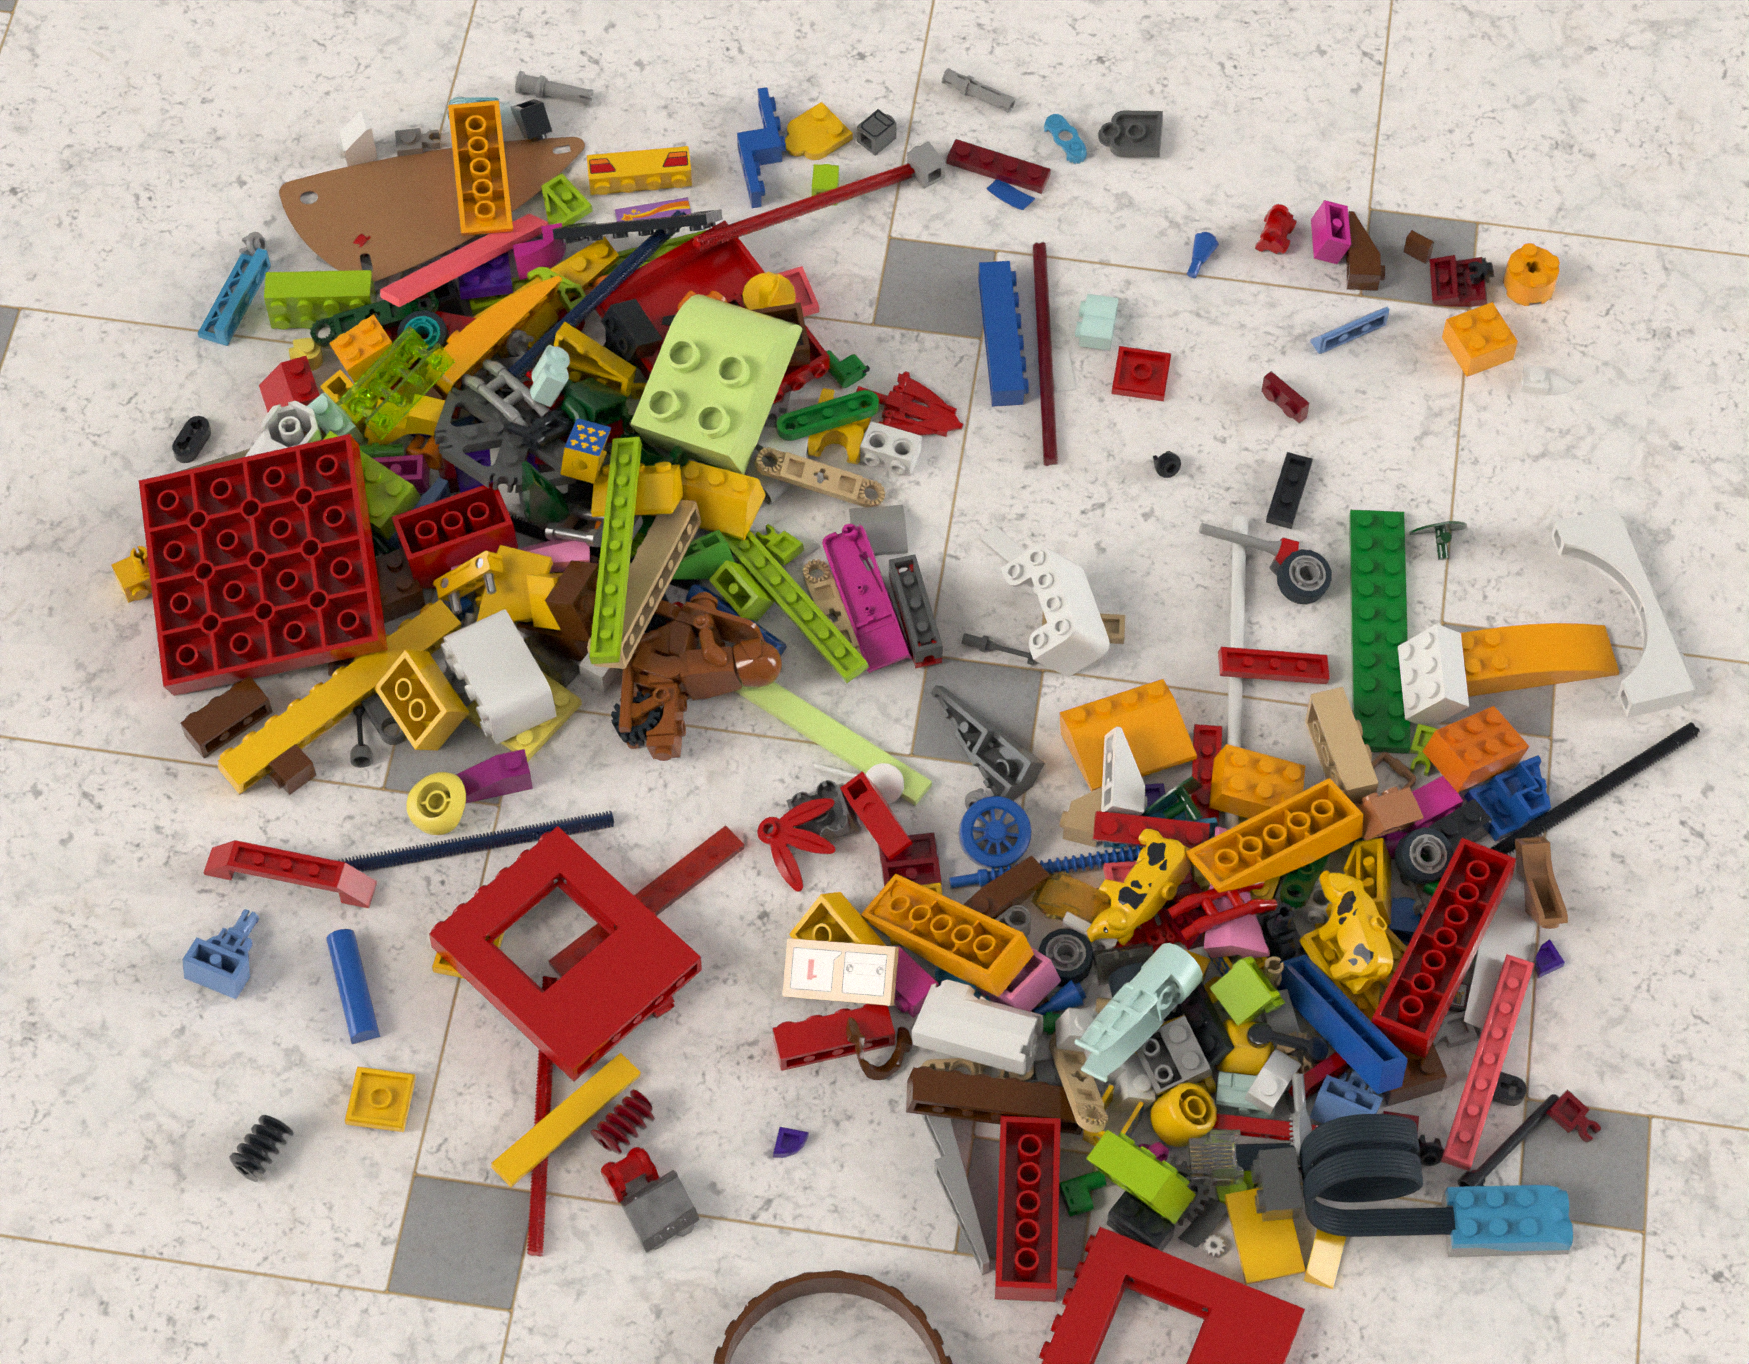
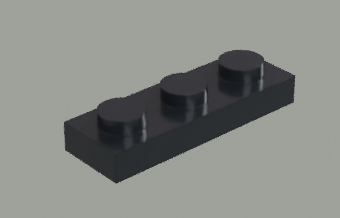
M1287 452L1266 517V523L1292 529L1312 466V458Z
M1201 981L1179 1005L1208 1064L1217 1066L1235 1047Z

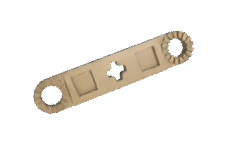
M768 447L760 450L755 458V467L762 475L862 507H878L885 498L884 487L876 480H869L863 478V476L789 452L785 453ZM762 457H772L776 462L775 467H765ZM819 472L823 473V478L826 479L822 483H818L817 477H815ZM869 488L875 490L878 498L872 501L868 500L865 497L864 490Z
M820 559L808 561L803 568V579L811 600L828 619L830 614H834L837 617V622L829 620L862 656L830 567L825 561H820ZM815 569L824 572L823 577H817V579L812 576L810 577L809 573Z
M1054 1032L1049 1042V1049L1075 1120L1086 1131L1101 1132L1105 1128L1108 1115H1106L1103 1109L1104 1104L1093 1076L1081 1071V1067L1087 1060L1084 1052L1057 1049L1056 1032Z

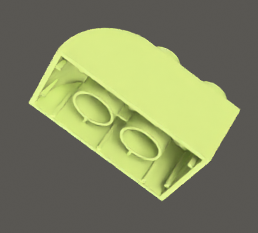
M704 295L692 296L683 304L670 325L631 421L632 427L649 445L671 451L674 446H679L689 458L744 475L802 332V327Z

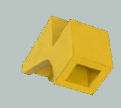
M413 393L411 403L406 402L405 405L378 399L376 409L370 408L364 437L369 438L367 445H372L373 442H378L379 445H387L407 434L434 436L445 400Z

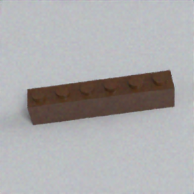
M927 1066L913 1067L907 1080L906 1113L999 1125L1001 1116L1061 1118V1133L1080 1135L1083 1130L1077 1124L1064 1087L1049 1085L1042 1081L1034 1083L1023 1082L1017 1078H992L987 1074L969 1075L957 1070L938 1071Z

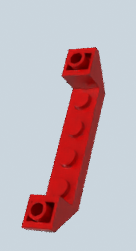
M237 840L212 847L203 872L206 876L231 881L234 872L337 892L339 893L341 903L368 909L377 885L376 880L345 862Z

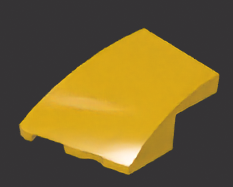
M500 545L497 554L503 556L501 561L504 573L494 579L496 593L487 594L485 586L477 622L504 609L514 624L519 621H533L526 575L549 573L553 565L552 557Z

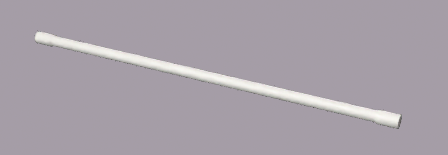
M1241 515L1233 517L1232 531L1248 535V518ZM1233 543L1230 647L1244 648L1246 546ZM1229 677L1227 744L1241 748L1243 678ZM1225 812V828L1227 830L1239 825V816ZM1237 955L1227 956L1231 963L1237 961Z

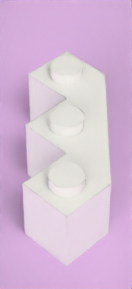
M1068 1008L1055 1021L1057 1049L1084 1052L1086 1059H1088L1092 1052L1076 1045L1074 1042L1076 1039H1081L1084 1032L1098 1016V1013L1096 1011ZM1133 1053L1121 1066L1107 1076V1082L1113 1083L1114 1110L1133 1112L1141 1101L1145 1103L1144 1112L1156 1100L1154 1087L1136 1053Z

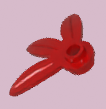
M831 798L804 802L788 811L780 819L768 817L758 826V837L763 843L771 845L772 856L779 873L789 886L797 892L803 889V880L798 864L787 845L789 844L797 849L816 854H833L835 852L834 845L823 837L807 830L794 828L832 809L835 802ZM773 826V831L767 834L768 830Z

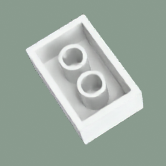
M1436 624L1398 646L1405 720L1433 727L1469 707L1461 633Z

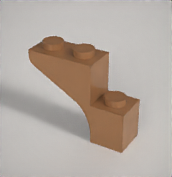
M1543 836L1515 839L1516 871L1524 879L1525 912L1542 928L1553 929L1558 928L1559 924L1568 923L1567 910L1553 872L1550 842Z

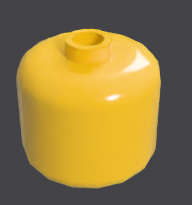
M1226 1019L1222 1023L1235 1048L1216 1066L1217 1070L1258 1075L1274 1052L1273 1044L1269 1042L1265 1047L1258 1049L1252 1047L1247 1041L1246 1035L1249 1028L1253 1024L1260 1022L1250 1021L1238 1026L1233 1019Z
M1190 1082L1181 1083L1154 1102L1151 1108L1150 1120L1155 1133L1162 1141L1177 1148L1185 1147L1213 1129L1217 1120V1109L1213 1098L1201 1086Z

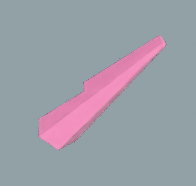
M567 539L550 540L519 549L552 557L553 565L550 572H564L571 560L590 563V548L585 542ZM460 565L451 567V570L457 568Z
M1215 827V836L1227 831V828ZM1250 892L1239 893L1245 903L1252 900ZM1227 896L1212 901L1219 912L1233 908ZM1249 914L1216 925L1212 929L1205 931L1204 950L1211 958L1240 955L1242 958L1270 956V951L1265 943L1262 934L1263 930L1256 914Z

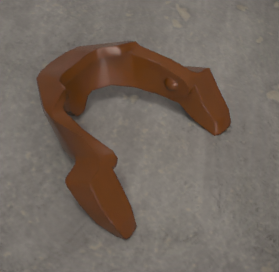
M851 1017L847 1020V1040L855 1044L859 1065L869 1079L885 1080L900 1069L904 1053L909 1052L913 1045L910 1033L906 1027L898 1028L897 1045L891 1058L884 1065L875 1066L864 1060L865 1036L861 1035L857 1022Z

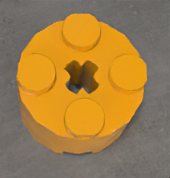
M1533 243L1524 244L1522 248L1513 252L1507 262L1503 278L1507 296L1515 303L1529 306V303L1538 302L1544 304L1548 301L1555 290L1559 275L1560 262L1558 257Z

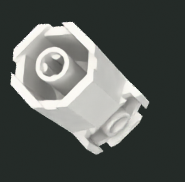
M297 401L288 402L289 405L281 407V405L273 406L261 422L263 433L245 457L323 440L314 410Z
M948 979L942 981L938 987L937 983L931 985L911 1031L913 1045L1021 1075H1026V1072L1029 1073L1031 1071L1040 1044H1037V1035L1042 1036L1043 1015L986 1000L982 995L978 999L974 996L975 990L970 985Z

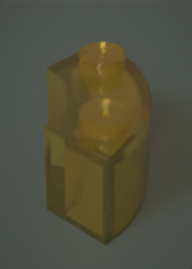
M1065 872L1049 874L1051 877L1037 889L1031 901L1049 919L1063 921L1066 913L1069 912L1091 924L1102 911L1111 906L1110 897L1100 893L1099 888L1074 879Z

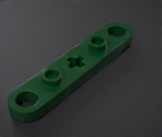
M432 291L401 307L382 300L335 314L329 318L317 320L310 328V335L317 345L321 347L331 346L329 343L340 334L346 333L362 320L372 316L373 313L378 315L377 320L385 330L399 326L400 322L407 315L415 311L426 310L435 313L438 309L439 301ZM430 298L431 305L429 304V307H426V309L418 307L422 299ZM322 328H330L331 331L328 337H318V333Z
M1333 852L1289 872L1281 887L1279 897L1281 902L1289 904L1294 909L1305 907ZM1290 890L1292 892L1295 890L1296 893L1299 891L1298 894H1301V897H1292L1288 892Z

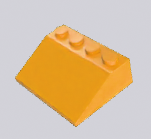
M1164 679L1059 712L1061 736L1091 792L1102 787L1104 736L1116 726L1121 727L1141 777L1197 759L1175 698Z

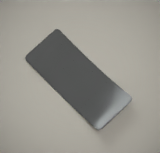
M1209 1198L1208 1205L1204 1206V1214L1202 1216L1198 1215L1195 1218V1222L1191 1223L1178 1239L1195 1248L1198 1247L1211 1234L1227 1212L1225 1204Z

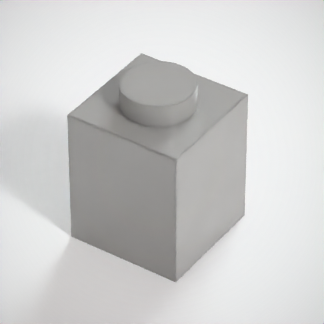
M929 141L921 146H915L911 151L907 152V163L915 171L912 175L923 188L945 178L946 162Z

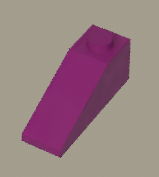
M525 749L495 755L456 774L463 782L466 792V803L533 789Z

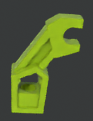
M538 267L527 273L529 280L538 277L541 281L559 275L547 267ZM560 276L562 281L557 293L561 294L559 300L569 313L586 295L580 284ZM565 293H575L578 299L570 302L568 295H565Z

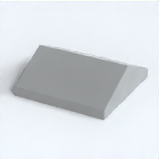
M903 505L849 509L850 524H854L856 527L859 524L863 526L875 556L908 553Z

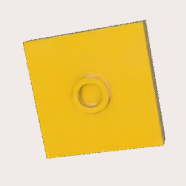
M357 1066L345 1116V1124L404 1132L416 1081L415 1074Z

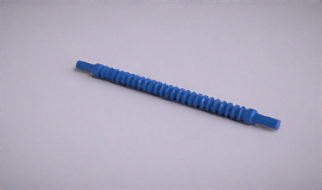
M1129 846L1128 850H1124L1121 847L1118 852L1115 849H1112L1111 853L1105 850L1104 854H1100L1097 851L1096 855H1092L1089 852L1086 857L1083 854H1080L1079 858L1072 855L1071 859L1065 856L1064 860H1060L1057 857L1054 862L1051 859H1048L1047 863L1040 860L1039 864L1050 876H1053L1054 872L1061 875L1062 871H1066L1069 874L1070 870L1078 872L1079 868L1085 871L1087 867L1093 870L1094 866H1098L1101 869L1104 863L1133 862L1138 859L1139 853L1143 848L1136 846V849H1132ZM1008 865L1007 869L999 867V870L991 868V871L979 869L974 874L949 877L950 888L978 884L980 887H983L1010 870L1011 866Z

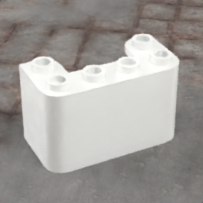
M1038 545L1001 567L1008 584L1014 587L1024 584L1032 587L1034 595L1039 598L1047 623L1036 629L1029 638V649L1033 660L1070 677L1107 653L1110 645L1109 638L1087 577L1080 565L1043 545Z
M505 609L443 637L444 643L441 644V648L446 656L444 659L449 672L451 674L455 673L459 680H465L467 685L464 688L471 701L476 700L479 705L476 709L482 720L480 721L481 728L486 737L491 735L495 744H499L557 716L550 686Z

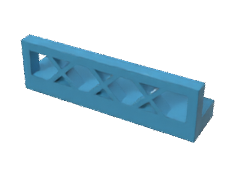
M257 248L253 256L241 253L198 331L199 338L228 346L262 284L266 272L271 267L266 250ZM247 263L249 265L243 274L241 270L244 264ZM237 285V287L235 288V290H234V292H233V294H232L231 291H230L231 288H232V286ZM226 305V307L224 308V310H223V312H222V314H221L220 311H219L220 308H221V306ZM215 325V333L208 332L210 326Z

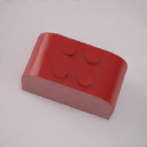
M493 482L489 484V488L483 485L391 517L397 539L414 580L418 579L422 588H436L433 582L450 572L451 567L461 565L484 551L497 554L500 545L518 549L513 522L499 488L493 490Z

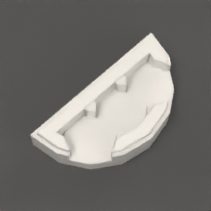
M1067 912L1063 919L1064 928L1078 931L1089 940L1086 930L1090 927L1091 923ZM1102 938L1092 943L1090 942L1092 948L1102 945L1106 946V950H1109L1116 945L1118 940Z

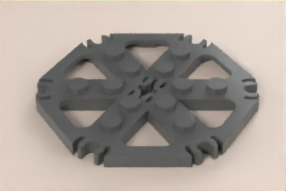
M492 374L480 376L478 378L483 380L487 385L489 382L494 380L496 376ZM524 375L520 382L531 381V379ZM463 383L461 384V390L453 387L452 393L449 391L434 431L435 444H439V453L442 454L444 459L488 488L490 482L493 481V490H497L500 484H506L508 486L507 492L511 493L514 485H516L515 493L522 492V463L527 460L530 452L556 469L555 471L541 473L554 486L576 483L578 479L560 475L566 445L564 441L558 438L546 444L544 448L534 451L526 444H522L521 436L508 432L510 421L481 394H478ZM524 398L514 405V408L521 414V417L529 427L532 426L533 420L537 418L543 419L524 401ZM461 407L485 423L455 427L451 425L450 421L455 408ZM500 447L496 461L492 466H483L465 454Z

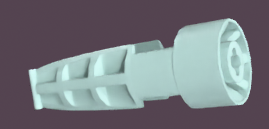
M1171 943L1162 944L1144 963L1141 971L1129 983L1124 984L1090 1024L1081 1039H1076L1074 1042L1076 1045L1092 1052L1081 1067V1071L1106 1083L1108 1080L1107 1076L1135 1053L1164 1023L1162 1022L1163 1019L1175 1006L1181 1004L1203 980L1201 968L1187 951Z

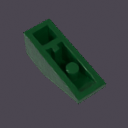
M524 461L522 463V497L526 506L524 514L530 524L535 523L541 530H544L549 523L559 522L570 516V512L563 493L529 462Z

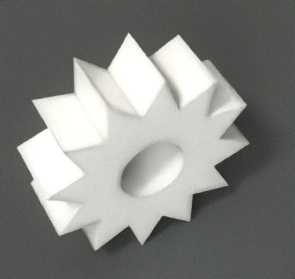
M1214 1234L1211 1237L1209 1235L1208 1239L1203 1241L1204 1243L1201 1247L1204 1248L1203 1253H1207V1257L1211 1255L1214 1258L1216 1255L1219 1258L1220 1254H1224L1223 1249L1226 1248V1245L1223 1244L1224 1240H1220V1236L1216 1237ZM1215 1244L1217 1248H1212L1210 1245Z

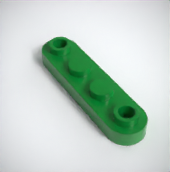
M862 390L785 413L777 420V433L780 438L793 441L872 417L878 412L879 398L872 391Z

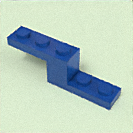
M767 87L757 89L758 107L764 128L737 133L738 153L751 208L762 207L761 196L766 195L764 182L758 180V176H761L760 166L782 162V151H786L784 136H779L778 133L781 131L779 116L774 117L773 113L776 112L774 96H769Z

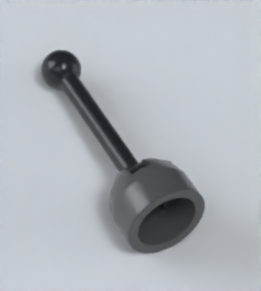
M358 705L353 709L357 721L358 744L350 752V762L354 767L364 768L373 763V753L371 748L363 743L362 715L364 714V708Z

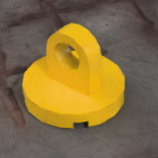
M770 271L751 278L743 291V303L748 310L793 304L796 301L795 290L791 282L782 275Z

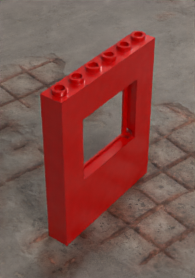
M724 220L703 233L726 226L728 223ZM694 238L638 268L595 309L602 319L610 305L632 299L637 300L663 339L653 356L633 361L647 381L670 326L661 325L664 316L676 315L678 313V304L689 291L704 296L709 295L711 291H716L722 294L729 304L733 305L737 302L740 307L746 309L743 303L745 285L751 278L765 273V271L739 238L728 240L725 243L723 242L701 251L696 246H693L692 241H694ZM807 326L810 364L788 367L786 369L773 404L779 402L785 393L800 390L807 382L814 378H821L829 370L830 356Z
M558 826L553 831L544 833L535 846L530 850H524L518 856L517 861L511 866L501 869L493 881L488 885L481 886L475 892L474 897L466 903L459 904L450 917L445 921L435 924L429 933L431 947L573 1082L702 970L701 956ZM559 887L610 936L544 991L506 956L493 941Z
M1099 1227L1096 1236L1091 1234L1084 1251L1088 1252L1085 1262L1079 1261L1075 1269L1073 1278H1076L1077 1281L1074 1288L1068 1287L1062 1301V1304L1066 1306L1062 1315L1057 1314L1050 1330L1054 1332L1051 1342H1044L1039 1358L1043 1359L1041 1364H1094L1126 1288L1204 1319L1186 1364H1285L1305 1309ZM1129 1277L1133 1278L1134 1282L1129 1281ZM1203 1307L1207 1308L1208 1312L1202 1310Z

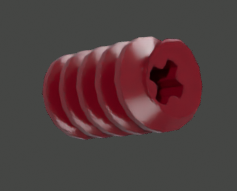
M635 1089L630 1091L631 1097L626 1096L622 1099V1105L614 1107V1113H608L605 1116L606 1122L600 1121L597 1124L598 1130L593 1129L590 1131L593 1138L603 1148L619 1155L622 1153L618 1145L619 1143L626 1146L630 1145L627 1138L628 1134L634 1138L639 1136L635 1129L636 1126L643 1130L647 1128L643 1121L644 1118L652 1122L655 1120L651 1112L653 1110L651 1103L642 1093Z

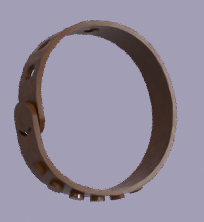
M841 1270L805 1272L784 1281L776 1282L758 1297L752 1298L745 1305L743 1312L736 1320L733 1319L724 1333L726 1337L722 1347H717L713 1364H730L731 1358L745 1334L774 1308L802 1296L817 1293H846L873 1300L892 1310L904 1319L918 1334L935 1364H953L950 1355L945 1356L942 1348L944 1342L936 1328L932 1329L924 1311L918 1305L914 1306L899 1289L888 1286L869 1275H859Z

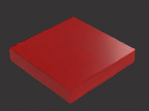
M1119 346L1111 394L1164 402L1171 353Z

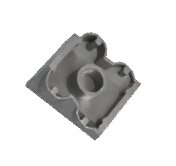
M826 780L817 786L815 792L807 793L802 791L795 794L792 799L786 800L789 811L804 802L815 799L831 798L835 802L832 809L823 815L795 828L813 832L827 841L859 832L861 827L855 811L840 789L844 783L837 785L831 780Z
M674 1170L620 1202L646 1253L652 1249L663 1247L667 1240L675 1235L685 1236L691 1233L694 1229V1223L700 1220L696 1208L693 1206L677 1172Z

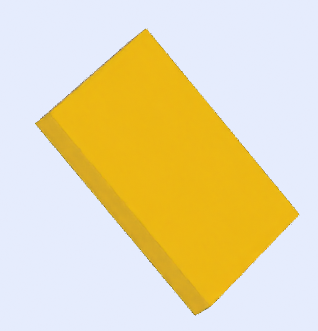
M1259 1188L1225 1194L1224 1198L1245 1285L1305 1272L1293 1219L1263 1222L1262 1213L1257 1214L1255 1208L1256 1190H1259Z

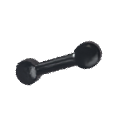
M1263 1022L1253 1024L1249 1031H1247V1041L1254 1048H1263L1269 1042L1303 1051L1305 1059L1312 1064H1319L1328 1056V1046L1319 1037L1306 1040L1273 1031L1270 1025Z

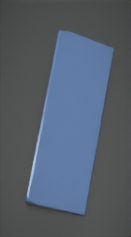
M1387 306L1314 337L1310 339V342L1318 354L1327 352L1386 326L1390 309Z

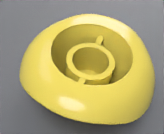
M448 772L433 773L421 779L413 786L407 797L406 809L412 823L418 829L430 835H444L451 832L458 825L465 808L466 792L463 782L457 775Z

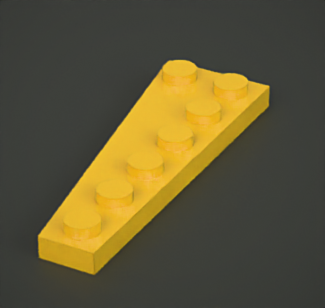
M603 236V240L595 241L550 270L576 284H580L584 291L589 284L593 283L620 259L610 242ZM538 277L535 278V279L532 280L531 282H529V283H527L526 285L522 286L521 288H519L518 290L514 291L513 293H511L510 295L506 296L505 298L501 299L500 301H498L497 303L493 304V305L490 306L489 308H487V309H485L484 311L480 312L479 314H477V315L474 316L473 318H478V317H479L480 315H482L484 312H486L487 310H489V309L492 308L493 306L497 305V304L500 303L501 301L505 300L506 298H508V297H510V296H512V295H514V294H516V293H518V292H520V291H522V290H524V289H526V288H528V287H530V286H532V285H534V284H537V283H539V282H542L541 279L538 278ZM556 293L555 298L549 303L557 313L564 308L559 300L561 295L559 293ZM565 293V295H568L569 300L576 296L575 293ZM506 345L497 353L501 359L507 358L510 355Z

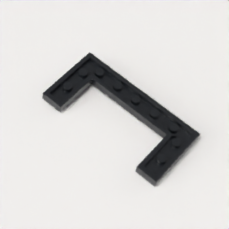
M722 209L660 218L598 224L596 222L576 223L552 230L554 240L562 239V244L584 239L588 241L603 240V235L613 234V239L629 237L628 232L637 231L639 236L654 235V230L664 229V234L680 232L679 227H689L690 231H699L715 226V222L723 220Z

